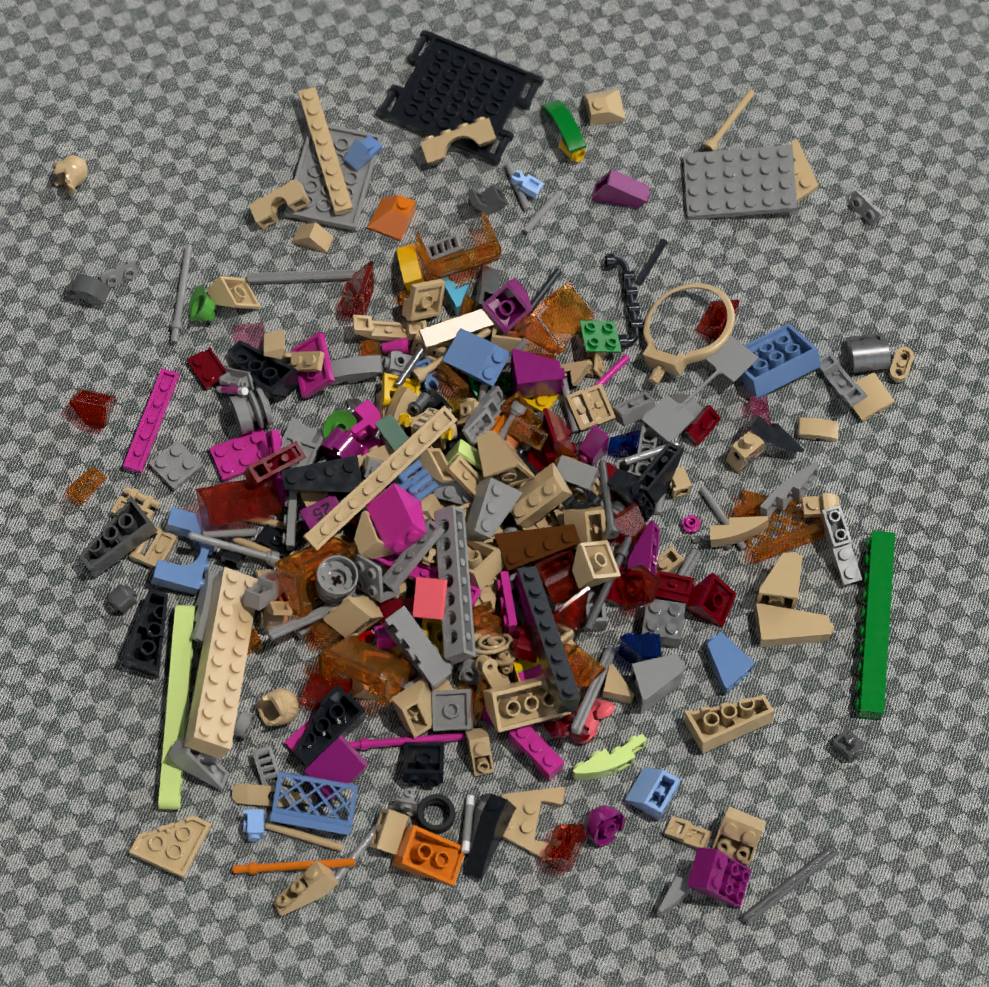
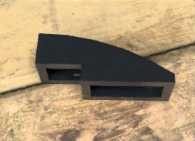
M754 415L745 425L747 429L752 430L762 440L774 446L802 453L804 451L777 423H772L769 426L760 416Z

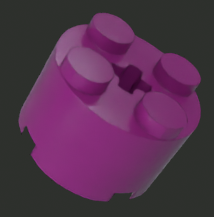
M335 427L320 445V451L329 461L362 455L366 448L354 439L355 435L351 431L346 429L344 432L339 427Z

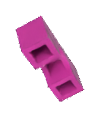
M529 725L514 728L509 732L508 741L521 754L525 752L533 760L535 769L548 782L564 769V761Z

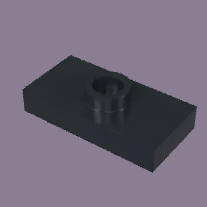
M266 524L256 537L258 543L272 549V551L279 552V556L288 561V556L293 551H287L286 544H283V533ZM295 541L296 550L299 547V543Z

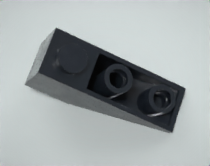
M617 469L607 484L614 496L645 525L652 517L654 507L636 475Z

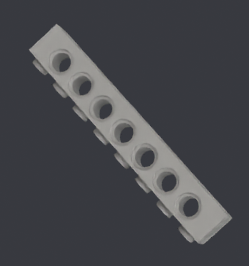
M451 505L434 511V522L445 530L435 543L437 546L438 579L447 580L444 619L442 620L443 653L445 659L459 663L475 658L476 652L465 511Z

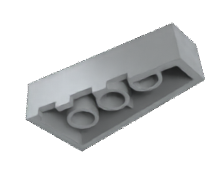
M405 606L385 619L386 632L422 678L426 679L432 691L452 677V666L447 660L442 659L439 649L434 644L432 645L425 631L419 627Z

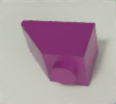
M596 425L591 428L578 448L579 460L590 466H594L607 453L609 436Z

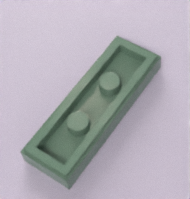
M392 414L375 423V426L393 451L409 438ZM421 454L411 464L421 459Z

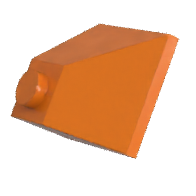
M401 195L382 198L367 229L401 241L416 213V201Z

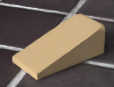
M671 545L658 556L657 570L672 573L682 566L685 561Z

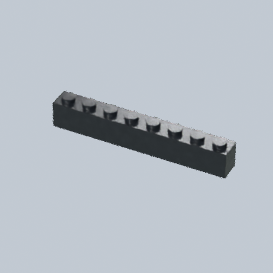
M537 567L518 568L513 583L556 713L574 712L578 707L581 697Z

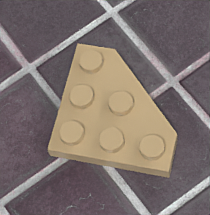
M196 816L187 817L185 820L177 823L173 822L148 833L138 834L129 853L184 879L212 825Z

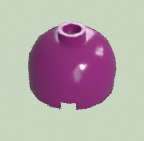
M598 806L587 814L585 821L586 834L599 846L608 845L617 838L613 835L618 830L622 831L625 824V816L613 806Z

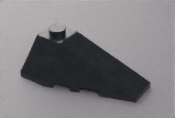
M239 340L228 350V354L243 371L250 372L253 382L263 390L271 394L288 396L299 386L296 368L276 358L264 356L263 352Z
M492 793L481 794L473 811L470 850L466 855L464 868L466 875L483 880L516 810V807L508 799Z

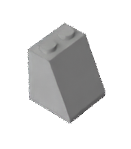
M678 653L632 664L630 680L640 714L645 713L681 685L682 678H684L683 671L686 668L684 660L679 658Z

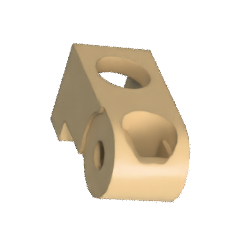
M481 655L476 659V670L487 690L510 684L508 677L499 673L496 660L486 655Z

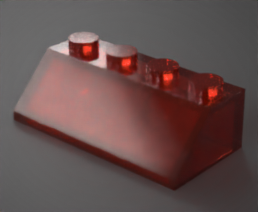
M247 479L196 489L202 527H212L282 513L279 493L272 480L254 490Z

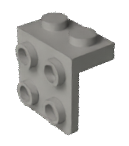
M358 554L355 556V566L358 569L357 588L380 603L400 595L399 588L395 592L382 582V569L379 565L363 555Z

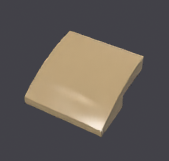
M874 372L855 382L867 395L865 399L852 406L863 422L877 412H883L895 403V400Z
M601 383L566 396L581 431L616 419Z

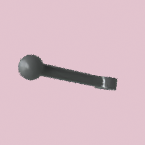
M698 536L692 537L694 544L704 543L711 545L709 540L700 539ZM726 545V546H720V547H725L726 550H730L731 547H732V545Z

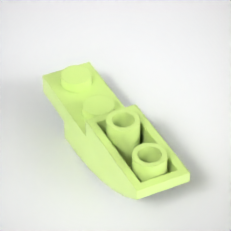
M643 733L638 737L636 735L632 736L626 745L614 748L611 751V755L606 749L601 752L599 750L594 752L589 760L586 762L581 761L574 766L573 779L589 780L606 777L635 763L636 756L634 754L646 747V737Z

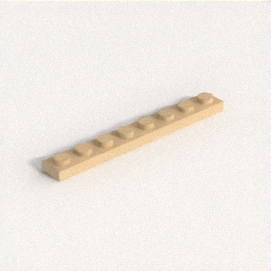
M316 87L298 91V96L334 213L338 215L353 211V206Z

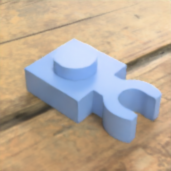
M516 170L510 179L512 184L521 186L519 190L533 198H536L544 185L542 181L529 174L525 177L519 170Z

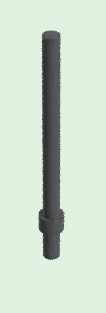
M629 536L625 537L621 547L616 551L615 561L618 569L629 553L628 549L632 542V538ZM614 579L604 583L585 624V631L591 632Z

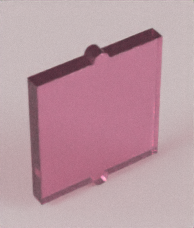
M248 322L247 324L233 326L235 344L241 340L263 352L264 322L252 324Z

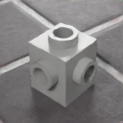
M391 351L382 361L384 373L400 376L412 356L403 354L401 351Z
M476 654L475 658L460 662L458 666V671L460 672L459 680L464 681L468 685H478L482 679L476 670L475 661L481 655Z

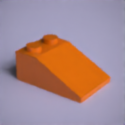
M412 825L404 829L392 866L411 874L454 886L465 853L461 852V845Z

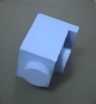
M264 809L243 810L245 819L244 833L248 834V841L257 842L260 839H265Z

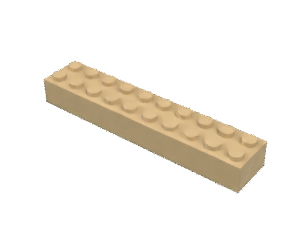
M224 567L215 576L184 744V747L222 759L231 750L255 611L254 608L244 605V594L246 589L257 585L258 582L257 578Z

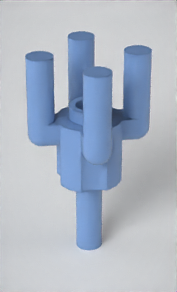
M417 460L398 475L401 482L397 485L421 501L439 486L433 481L418 492L431 482L433 478L424 467L414 474V478L409 480L408 477L423 466Z

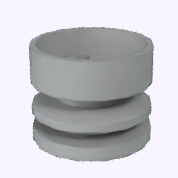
M261 387L255 389L257 398H255L252 390L248 391L249 400L247 401L243 395H235L229 398L241 435L254 431L253 422H257L260 429L264 428L262 419L265 420L267 426L273 425L271 406Z
M340 555L330 556L323 560L319 565L315 581L316 593L321 600L331 605H340L344 598L354 596L358 581V569L354 562Z

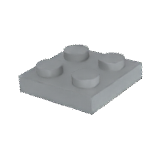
M179 440L149 462V466L173 491H176L203 469V465Z
M472 689L432 691L433 731L473 729Z

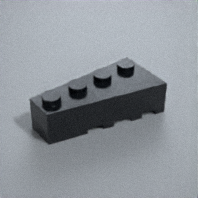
M357 455L280 471L283 491L291 493L347 495L362 482Z
M149 588L122 657V666L158 679L168 594Z

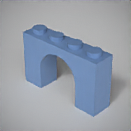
M172 507L165 531L188 538L190 532L200 534L201 531L218 530L219 527L215 526L217 519ZM191 540L197 547L198 558L188 565H177L158 559L151 584L196 596L198 590L204 585L205 580L202 579L203 572L206 573L210 562L206 560L207 556L212 554L214 546Z

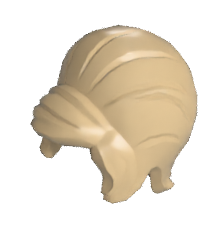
M76 155L67 156L64 160L55 162L52 167L57 177L54 184L56 186L66 185L65 191L70 195L76 193L75 188L85 181L88 174L86 162Z
M279 688L260 698L257 703V709L265 725H285L296 718L299 711V703L293 692L288 689Z

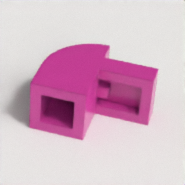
M367 399L354 408L353 411L357 424L350 428V431L355 435L354 439L356 441H362L367 435L373 439L378 432L375 423L380 420V413Z

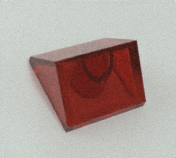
M730 300L736 318L740 302L738 300ZM712 301L695 329L698 333L715 341L721 336L727 323V309L724 302Z
M643 564L621 571V576L615 579L624 611L652 603L661 579Z

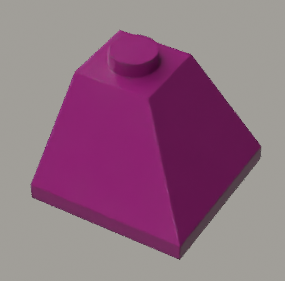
M516 278L506 282L482 304L483 308L505 334L532 311L528 293Z

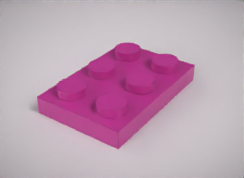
M318 332L291 349L292 352L321 351L325 353L321 372H297L302 397L307 399L335 382L323 333Z
M263 428L209 447L223 483L243 476L247 466L268 456L266 435Z
M508 571L500 572V579H497L498 599L500 598V615L503 616L504 622L502 623L503 632L509 634L512 638H516L517 620Z

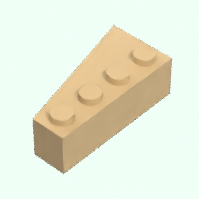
M765 695L742 699L736 703L729 704L727 702L722 703L721 706L711 708L707 706L696 711L687 710L685 711L684 722L703 754L773 722L774 710Z

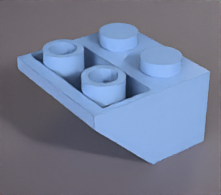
M644 767L627 795L625 802L660 820L678 790L681 779L661 769Z

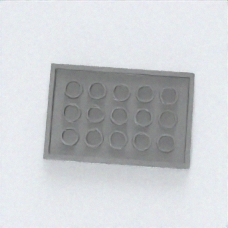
M327 124L353 206V211L335 215L310 131H308L294 180L297 179L303 185L310 204L296 212L287 204L284 214L286 217L356 231L377 155L358 171H355L344 161V157L355 139L361 142L371 135L381 144L382 135Z
M792 145L683 153L688 220L798 211Z

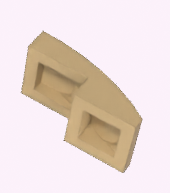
M800 417L798 419L797 436L811 440L821 438L835 442L838 440L839 422L820 418Z
M672 816L665 835L689 847L698 849V847L706 848L711 837V831L694 826L690 821Z

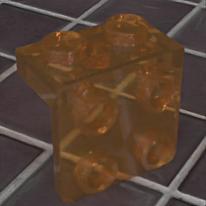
M443 361L437 365V377L454 394L464 400L472 393L466 374L450 365H446Z

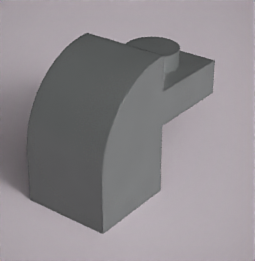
M494 185L482 193L473 188L467 191L468 202L474 208L477 216H487L496 213L508 205L502 189Z
M78 275L76 280H72L68 284L64 297L68 300L82 298L91 306L103 305L111 288L94 277Z

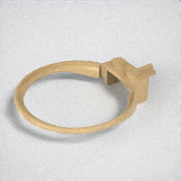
M703 283L684 284L669 290L652 305L643 326V335L648 344L643 356L648 366L655 368L648 379L654 385L659 384L665 372L681 377L687 364L710 357L726 343L734 327L735 313L730 299L723 291ZM682 289H704L716 294L726 306L727 323L723 333L714 343L704 348L687 352V355L679 352L675 356L656 350L655 342L650 334V321L654 310L666 297Z

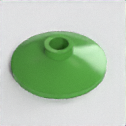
M339 410L333 412L324 422L322 431L324 439L337 425L344 432L346 429L350 431V428L357 424L356 418L348 411Z

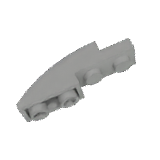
M838 505L822 510L823 524L834 567L838 570L842 586L861 581L862 577L851 546L852 540L841 506Z

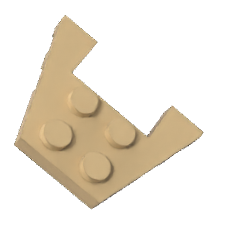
M796 139L788 145L793 147L798 203L817 190L819 185L799 141Z
M566 787L503 794L502 797L508 799L516 807V810L502 838L528 850L534 856H539L545 862L551 863L555 844L534 840L541 803L562 807Z

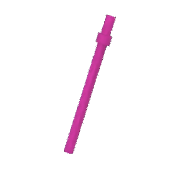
M464 733L417 736L416 738L400 737L374 740L361 738V741L348 742L354 749H361L362 751L374 747L404 745V742L438 743L464 741L465 739Z

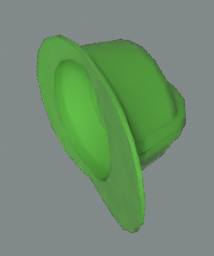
M200 285L194 290L189 301L190 321H213L215 317V302L207 296L205 287Z

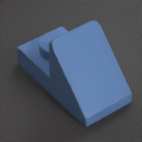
M371 135L361 142L355 139L344 157V161L355 171H358L382 150V145Z

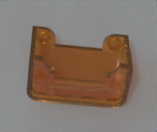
M568 281L537 305L534 311L525 316L513 328L518 334L552 355L555 353L560 355L567 349L565 347L567 341L581 329L579 321H592L597 317V314L572 282Z
M331 537L317 551L310 545L275 563L277 576L295 615L299 617L308 616L312 612L311 603L320 599L316 593L315 581L319 565L323 560L330 556L340 555L349 558L355 564V556L358 555L357 546L340 538Z
M348 636L324 648L318 655L320 677L329 680L332 676L337 677L341 673L369 686V693L373 694L375 692L380 698L378 704L385 707L389 705L392 701L391 698L396 696L412 677V668L406 659L392 655L359 640L357 637Z

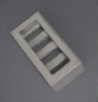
M455 234L423 246V251L429 264L462 256L463 246L459 234ZM438 248H441L442 253L439 254ZM430 250L434 251L435 256L431 255Z
M266 746L252 751L262 785L276 786L277 780L266 783V780L278 778L279 768L272 747ZM272 762L271 765L261 768V765ZM272 770L275 771L274 773H271V774H268V775H264V774H263V773L268 772V771H272Z

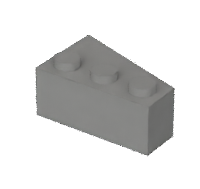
M492 477L480 480L466 523V535L478 541L490 539L523 492Z

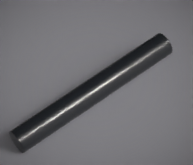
M661 239L636 280L638 285L641 286L667 245V240Z

